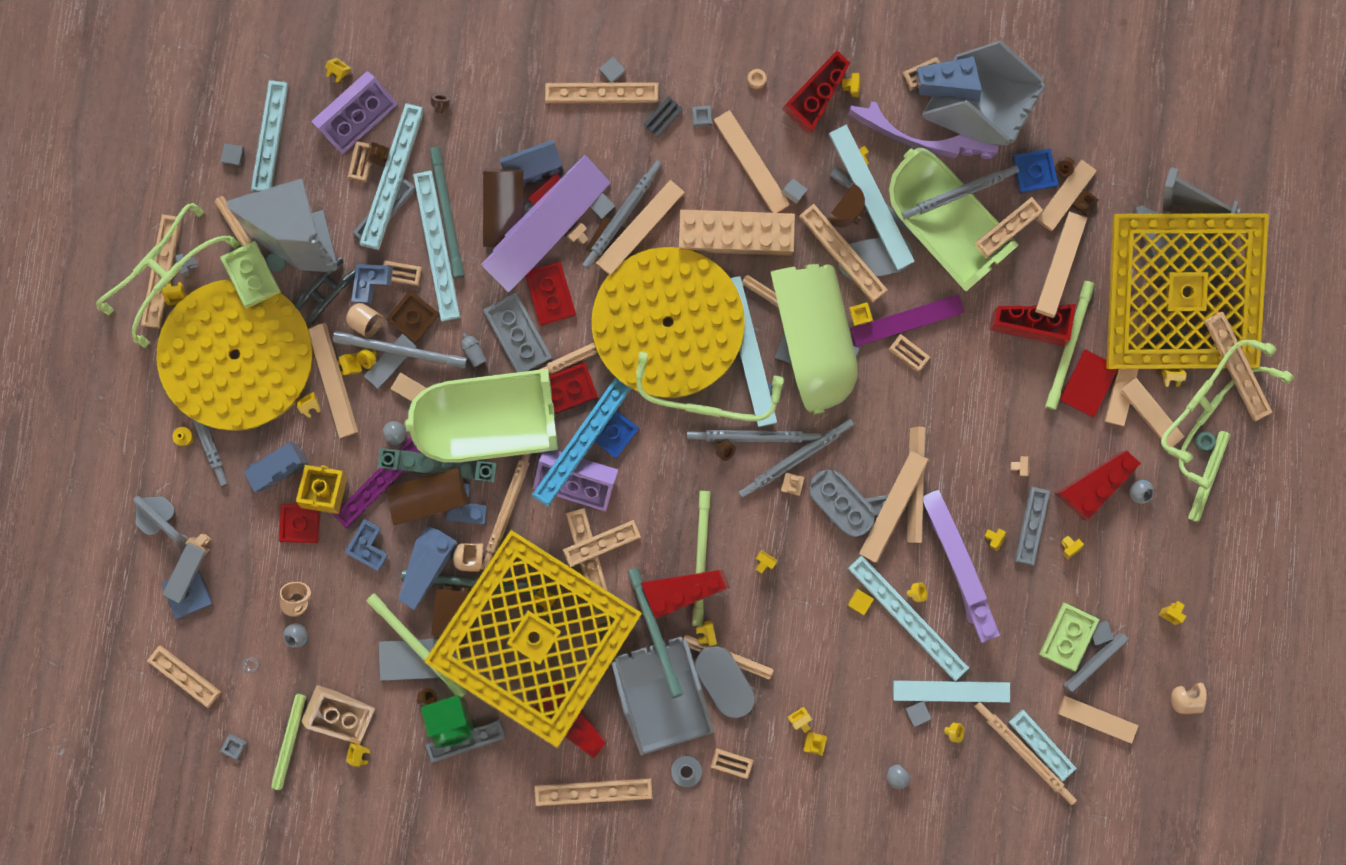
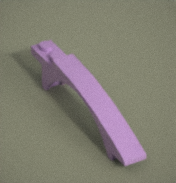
M871 102L869 108L851 106L848 115L882 135L916 149L925 148L933 154L956 159L959 152H962L961 154L965 156H972L974 154L980 155V158L991 159L998 153V145L980 143L961 134L940 141H924L907 136L887 121L880 111L877 102Z
M939 490L924 495L923 506L927 513L926 517L936 532L953 568L963 597L968 622L974 625L981 643L1000 636L975 568Z

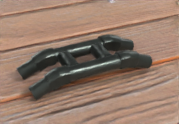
M340 257L336 259L338 268L344 263ZM355 270L350 271L338 283L330 277L335 271L322 272L309 288L300 295L295 308L300 311L311 296L317 300L319 304L313 309L307 319L309 323L314 324L325 308L355 278ZM324 282L332 288L326 297L317 291Z

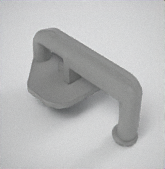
M135 496L133 498V502L136 505L137 527L147 535H154L162 529L178 545H186L188 537L178 533L168 523L174 516L175 508L166 498L162 496L147 498Z

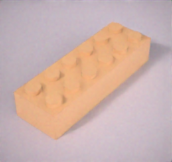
M680 210L679 249L700 253L792 256L794 252L795 214Z

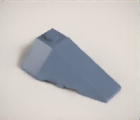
M426 525L415 541L398 598L399 601L413 610L418 607L452 557L456 546H458L454 539Z

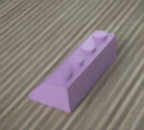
M366 71L311 122L341 154H344L398 104L379 81Z
M554 450L542 453L533 489L536 490L562 452ZM582 459L557 494V497L606 512L618 469Z

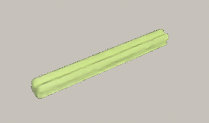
M1220 431L1216 444L1203 475L1212 484L1207 490L1199 486L1188 516L1192 521H1200L1230 438L1228 432Z
M302 694L295 695L271 785V788L281 790L285 781L307 698Z

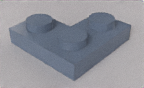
M356 264L351 302L372 304L374 285L390 286L393 267Z
M464 484L469 500L471 485ZM467 504L447 510L446 521L485 525L487 505Z
M363 519L345 553L376 571H380L389 554L373 546V543L382 528Z

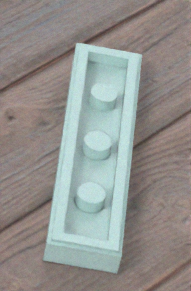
M1023 709L1008 722L1062 782L1077 769Z

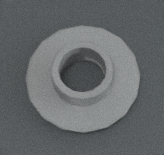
M682 756L673 763L671 769L672 778L679 786L691 787L700 780L702 767L695 758ZM683 767H691L693 773L690 777L682 776L681 769Z

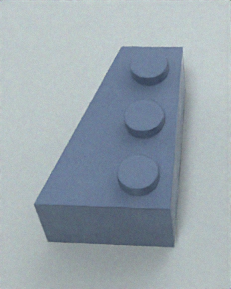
M974 57L917 67L916 81L919 95L943 98L944 96L956 97V99L970 98L974 99V101H980L982 88Z
M288 442L275 452L266 455L260 462H254L249 465L244 474L254 492L261 493L303 469L305 465L310 464L299 444Z

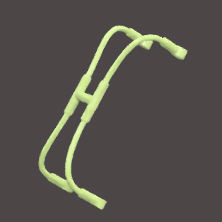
M194 203L187 204L181 210L163 240L143 258L136 268L133 269V272L96 302L97 308L109 316L114 309L109 304L103 302L127 285L137 275H140L147 266L161 276V280L153 287V291L140 307L132 326L134 342L144 348L150 344V341L142 335H137L139 321L153 297L160 293L183 268L182 266L199 251L216 242L226 241L235 250L240 246V243L231 236H219L193 249L178 263L176 262L168 272L154 261L189 209L198 217L205 213Z
M1243 340L1232 346L1211 378L1204 383L1186 406L1187 409L1167 429L1161 439L1162 447L1169 454L1179 458L1181 472L1189 480L1199 484L1206 490L1211 486L1212 482L1204 476L1200 477L1192 472L1189 473L1184 467V463L1189 464L1193 459V456L1186 452V449L1196 431L1206 422L1223 400V396L1235 383L1232 379L1219 395L1215 396L1211 403H1209L1205 395L1213 386L1214 380L1235 350L1243 345H1251L1252 348L1272 356L1277 349L1270 343L1264 344L1256 340ZM1251 368L1253 372H1267L1286 384H1289L1294 378L1291 373L1287 371L1282 372L1275 368ZM1200 402L1204 412L1187 436L1181 451L1174 447H1169L1166 444L1168 436Z
M640 352L636 373L637 388L645 399L655 404L715 417L722 416L745 421H760L770 417L775 411L777 403H779L784 378L776 375L773 376L770 393L772 406L767 413L760 416L728 412L715 407L679 403L650 396L642 388V378L644 377L648 353Z

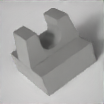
M183 254L175 255L177 263L184 258ZM191 257L182 266L183 268L180 270L183 278L190 276L189 270L198 268L194 257Z

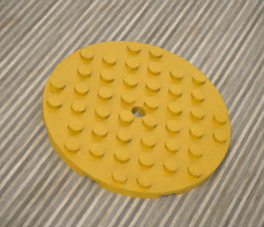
M675 247L649 249L624 260L602 283L594 301L591 319L592 334L597 352L611 374L628 388L639 392L636 377L640 352L648 353L644 377L642 378V388L648 395L662 398L689 396L706 389L720 379L728 371L738 355L745 326L744 310L740 295L726 272L715 262L697 252ZM668 317L674 323L672 326L666 327L662 323L663 320Z
M228 279L212 282L194 290L183 298L171 311L158 339L157 369L167 395L188 417L203 425L219 430H249L277 419L298 400L306 387V382L312 370L313 347L303 316L287 297L278 293L249 308H245L232 280ZM239 350V358L231 359V351Z

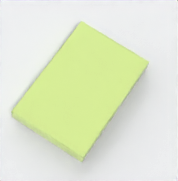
M256 241L220 257L245 308H249L281 292Z
M1063 602L1039 655L1076 672L1100 619Z

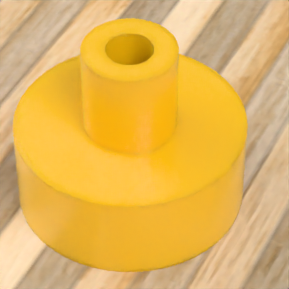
M362 349L357 353V360L362 367L370 369L376 363L375 356H377V353L373 349L371 351Z
M179 427L173 432L172 438L177 445L188 446L193 442L194 434L189 428Z
M923 582L913 583L911 590L907 591L908 597H912L915 602L926 601L927 589Z
M953 722L950 727L945 728L944 733L949 735L951 742H962L965 732L962 723Z

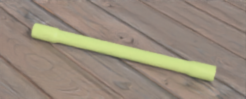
M1084 281L1073 320L1071 339L1065 345L1055 380L1045 405L1048 409H1057L1084 316L1095 288V283Z
M699 491L696 573L705 572L711 491ZM704 600L694 603L692 626L703 625Z
M375 593L372 594L366 602L425 661L430 652L395 617ZM430 667L455 695H459L462 698L468 692L459 684Z

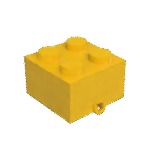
M305 465L296 503L301 508L339 514L348 477L343 471L329 469V467L321 465V467Z

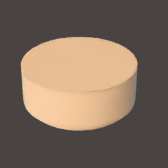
M760 69L752 70L748 74L747 79L749 86L753 89L762 88L766 83L764 71Z

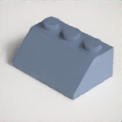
M553 140L499 159L502 169L524 170L523 188L525 184L541 182L544 177L549 175L552 177L555 173L559 175L560 171L564 170Z

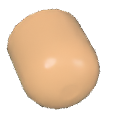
M363 303L352 306L346 316L348 326L366 338L372 337L382 326L384 320L383 315ZM377 315L376 324L373 325L369 332H365L369 321Z
M463 543L456 546L453 553L454 566L460 571L481 572L484 544Z
M302 582L285 584L280 590V608L283 613L291 617L302 615L306 611L308 601L311 598L310 588ZM294 594H300L303 599L295 602V599H291Z
M1194 684L1189 691H1186L1183 686L1174 688L1171 693V704L1174 710L1180 714L1203 713L1207 697L1204 684Z

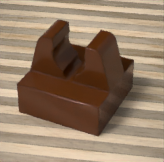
M371 142L366 161L385 167L390 148Z
M1083 189L1071 206L1087 216L1099 199Z

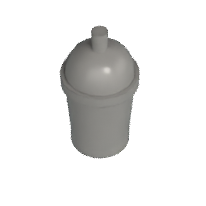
M463 333L464 339L461 342V349L466 354L473 368L486 363L487 360L479 345V340L473 336L468 337L466 333Z

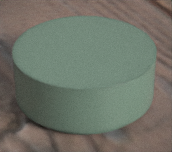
M274 253L266 258L270 271L274 273H279L286 267V261Z
M1202 432L1195 437V446L1201 451H1209L1216 444V439L1210 432Z

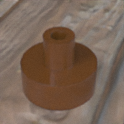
M434 94L431 96L430 104L436 107V113H443V108L449 107L450 98L446 95Z
M1066 156L1059 158L1055 165L1056 173L1063 177L1072 175L1076 166L1075 161Z
M726 440L716 444V455L723 461L731 459L735 454L736 447L730 441Z
M431 688L423 689L417 695V704L421 707L437 702V695Z

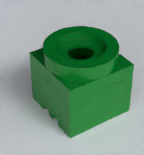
M456 695L421 707L428 737L433 740L435 748L454 746L473 737L472 731H474L467 701L461 698V696Z

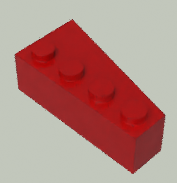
M838 50L832 54L782 108L808 135L814 130L850 65V62Z
M1059 304L1054 318L1035 312L1037 305L997 306L992 312L989 330L1065 346L1071 339L1076 304Z
M1127 450L1119 452L1055 494L1082 520H1088L1141 463Z
M723 570L641 582L655 619L667 616L730 588Z
M561 683L553 685L555 696L565 694V688ZM550 687L541 699L552 697ZM566 697L556 699L558 709ZM553 700L542 702L544 713L555 710ZM537 703L534 709L541 713L540 705ZM582 709L564 736L593 759L607 741ZM555 714L546 715V717L552 720Z

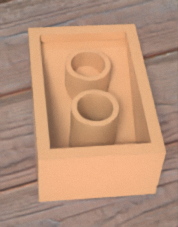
M317 685L303 716L302 723L306 729L360 745L375 708L337 691Z

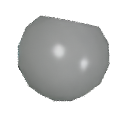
M390 421L383 428L388 444L398 445L404 441L406 429L402 423Z
M1145 480L1135 481L1129 489L1130 497L1136 503H1148L1153 499L1154 487Z
M291 624L286 627L283 633L284 642L292 648L303 646L308 638V632L301 624Z
M893 765L887 771V782L895 789H904L911 782V776L901 765Z

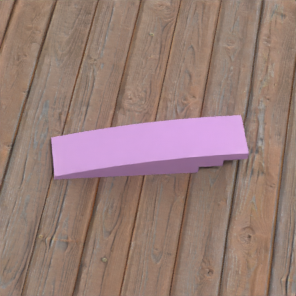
M584 155L504 235L505 238L493 249L494 252L481 266L507 292H510L572 227L611 182Z

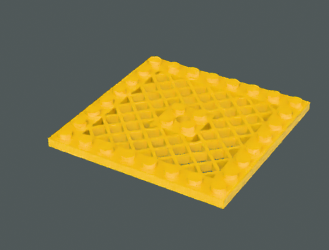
M1113 214L1106 368H1217L1222 361V357L1215 343L1211 345L1207 341L1211 336L1209 331L1203 336L1198 329L1205 324V320L1214 314H1218V310L1224 304L1230 310L1225 314L1226 319L1228 320L1233 314L1239 319L1233 326L1230 325L1234 335L1237 337V341L1256 340L1261 342L1269 214ZM1145 233L1158 234L1150 239ZM1165 233H1177L1171 239L1165 235ZM1184 233L1196 234L1191 239H1188ZM1203 233L1215 234L1210 239H1208ZM1222 233L1234 234L1229 239H1227ZM1141 237L1148 242L1142 249L1135 244ZM1160 237L1167 242L1161 249L1155 244ZM1179 237L1186 242L1180 249L1174 244ZM1198 237L1205 242L1199 249L1193 244ZM1219 237L1224 243L1217 249L1212 242ZM1238 237L1243 243L1236 249L1231 243ZM1190 246L1195 253L1188 259L1183 252ZM1209 246L1214 253L1207 259L1202 252ZM1228 246L1233 253L1226 259L1221 252ZM1150 247L1157 252L1151 259L1145 254ZM1169 247L1176 252L1170 259L1164 254ZM1133 248L1138 252L1134 257ZM1245 248V253L1243 257V255L1240 252ZM1142 256L1147 263L1140 269L1135 262ZM1161 256L1166 263L1159 269L1154 262ZM1180 256L1185 263L1178 269L1173 262ZM1199 256L1204 263L1197 269L1192 262ZM1218 256L1223 263L1216 269L1211 262ZM1237 256L1242 263L1235 268L1230 262ZM1151 266L1156 273L1148 278L1143 272ZM1170 266L1175 272H1167L1166 277L1163 272ZM1189 266L1194 272L1183 271ZM1207 266L1213 271L1209 276L1208 272H1202ZM1227 266L1232 272L1225 278L1220 272ZM1132 267L1137 271V273L1133 276ZM1244 268L1242 276L1239 272ZM1217 275L1222 282L1215 288L1210 281ZM1236 275L1241 282L1234 288L1229 281ZM1139 276L1146 281L1140 288L1134 283ZM1158 276L1165 281L1159 288L1153 283ZM1150 285L1155 292L1148 298L1143 291ZM1226 285L1231 291L1223 297L1219 291ZM1131 286H1132L1133 289L1136 291L1132 296H1131ZM1186 286H1189L1191 288V294L1185 297L1183 295V289ZM1167 287V292L1165 296L1162 293V291ZM1208 287L1212 290L1209 295H1207ZM1243 287L1241 295L1238 291ZM1140 295L1145 302L1137 307L1133 301ZM1159 295L1164 302L1156 307L1152 301ZM1216 295L1221 301L1214 307L1209 301ZM1235 295L1240 301L1233 307L1228 301ZM1150 305L1154 311L1147 317L1142 310ZM1130 306L1135 310L1131 315ZM1165 306L1166 311H1172L1167 317L1161 312ZM1208 306L1211 311L1204 317L1199 311H1206ZM1240 307H1241V315L1237 312V310H1238ZM1180 311L1191 312L1185 317ZM1139 314L1144 321L1137 327L1132 320ZM1158 314L1163 321L1156 327L1151 320ZM1177 314L1182 321L1174 326L1170 320ZM1196 314L1201 320L1193 326L1189 320ZM1148 324L1153 330L1145 336L1141 330ZM1167 324L1172 330L1165 336L1160 330ZM1186 324L1191 330L1184 336L1179 330ZM1129 326L1134 329L1131 334H1129ZM1239 326H1240V334L1236 331V329H1237ZM1176 333L1181 340L1174 346L1169 339ZM1195 333L1200 340L1192 345L1188 339ZM1139 334L1143 340L1136 346L1131 339ZM1155 334H1158L1162 340L1155 346L1150 339ZM1147 343L1152 349L1141 348ZM1166 343L1171 349L1160 348ZM1185 343L1190 349L1179 348ZM1203 343L1208 347L1198 349ZM1251 345L1241 346L1250 367L1260 368L1261 351L1252 348Z
M510 530L424 663L550 744L558 747L642 613ZM516 558L522 560L519 562H514ZM524 564L526 574L515 576L513 566ZM527 564L536 569L537 572L529 573ZM509 568H511L512 577L503 579ZM543 574L555 582L545 584ZM540 575L542 585L532 587L530 577ZM527 578L529 588L518 590L516 580ZM513 581L515 591L504 593L503 583ZM500 584L502 593L492 595L498 587V585ZM557 585L559 595L548 597L546 587ZM560 585L569 590L570 593L561 594ZM543 588L545 598L534 600L532 590ZM530 591L532 601L521 603L519 593ZM516 594L518 604L507 606L505 596ZM573 595L575 606L564 608L562 598ZM576 595L588 603L578 605ZM503 597L504 607L494 609L492 599ZM560 599L561 609L551 611L549 601ZM489 601L491 610L481 612ZM546 601L548 612L537 614L535 604ZM533 605L534 614L528 610L525 616H523L522 607ZM589 606L591 616L581 618L579 608ZM593 606L603 613L594 615ZM519 607L521 618L510 620L508 610ZM576 609L578 619L567 621L565 611ZM506 611L507 621L496 623L495 613ZM562 612L564 622L554 624L552 614ZM492 613L494 624L483 626L481 616ZM549 615L551 625L539 617ZM606 616L608 627L597 629L595 619ZM609 616L614 619L612 625L610 624ZM478 617L480 627L471 628ZM592 619L594 630L584 632L582 621ZM521 621L513 633L511 623ZM579 622L581 633L570 635L568 625ZM508 624L510 634L499 637L497 626ZM565 625L567 636L557 638L561 631L555 627ZM495 627L496 637L486 639L484 629ZM481 630L483 640L472 643L470 632ZM608 630L600 642L598 632ZM536 632L539 634L540 639L537 643H531L528 640L530 633ZM595 633L597 643L587 645L585 635ZM467 634L469 643L460 645ZM582 636L584 646L573 648L571 638ZM510 638L507 645L512 648L502 650L500 640ZM568 639L570 649L559 651L558 641ZM497 641L499 651L488 653L487 643ZM555 642L557 652L547 654ZM484 644L486 654L475 656L473 646ZM470 647L472 657L461 659L459 649ZM597 647L590 658L588 648ZM585 649L587 660L576 662L574 652ZM455 651L457 652L458 660L452 657ZM514 651L516 662L505 664L503 653ZM517 651L529 659L519 661ZM571 653L573 663L563 665L561 655ZM500 654L502 665L491 667L489 656ZM558 655L560 666L549 668L547 658ZM486 657L488 668L478 670L476 659ZM544 659L546 669L535 671L533 661L540 665ZM473 660L474 670L463 664V662ZM531 662L532 672L521 674L520 664ZM587 663L579 675L577 665ZM517 665L519 675L508 678L506 667ZM574 666L576 677L566 679L563 668ZM503 668L505 678L494 681L492 670ZM561 669L563 680L552 682L550 671ZM489 671L491 681L479 673ZM547 672L549 683L538 685L536 675ZM533 675L535 686L524 688L522 678ZM520 678L522 689L511 691L509 681ZM576 680L573 687L568 692L566 682ZM506 682L508 692L496 684ZM564 683L565 694L555 696L553 685ZM550 686L552 697L541 699L539 688ZM536 689L538 700L527 702L525 691ZM523 692L524 702L512 694ZM566 697L558 709L556 699ZM553 700L555 710L544 713L542 702ZM539 703L541 713L529 705ZM555 714L552 720L546 717V715Z

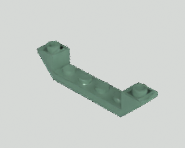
M380 448L377 467L429 474L459 467L462 478L494 482L497 463L480 460L458 463L440 462L428 458L419 452Z

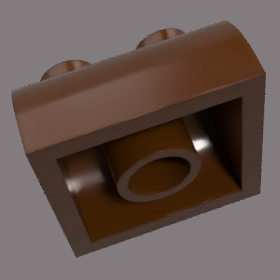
M854 183L831 212L828 221L833 226L842 228L848 227L853 223L858 225L866 213L863 210L865 197L859 186Z

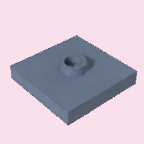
M199 568L182 603L179 604L167 597L175 619L213 604ZM169 580L161 583L164 590Z

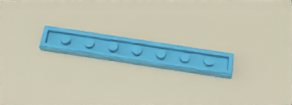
M616 378L612 381L532 494L534 499L547 507L550 506L631 391L630 388Z

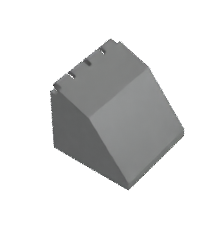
M1001 40L956 55L953 60L974 57L982 88L980 101H974V99L970 98L956 99V97L944 96V98L932 96L921 116L930 122L981 143L1007 146L1008 143H1014L1020 133L1019 129H1022L1029 113H1031L1038 101L1037 98L1040 97L1045 88V84L1041 83L1043 78Z
M302 178L226 201L228 209L254 241L297 269L319 272L337 270L338 264L325 213L323 210L311 212Z
M682 637L668 640L670 646L666 647L683 695L677 698H672L666 682L667 679L654 645L650 646V652H647L646 648L631 652V658H629L628 653L614 657L615 662L612 663L623 710L640 755L715 732L687 640L683 641Z

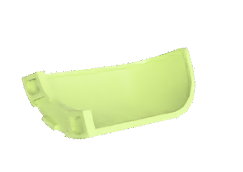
M911 148L904 154L903 157L905 159L892 175L889 187L891 205L903 223L958 284L967 291L992 269L990 266L992 263L995 262L997 265L1019 244L1012 237L985 259L974 244L997 226L999 222L973 193L922 215L917 214L904 220L901 212L916 207L918 203L964 185L954 172L933 153L925 148H917L915 150Z
M819 264L806 265L805 269L796 270L795 267L772 271L773 285L802 401L808 412H813L814 415L822 414L825 412L824 409L843 402L853 391L858 378L857 359L835 267L827 264L823 265V267H819Z
M548 369L453 380L432 385L421 391L412 401L408 420H405L406 431H410L412 440L420 452L428 458L440 462L458 463L558 450Z

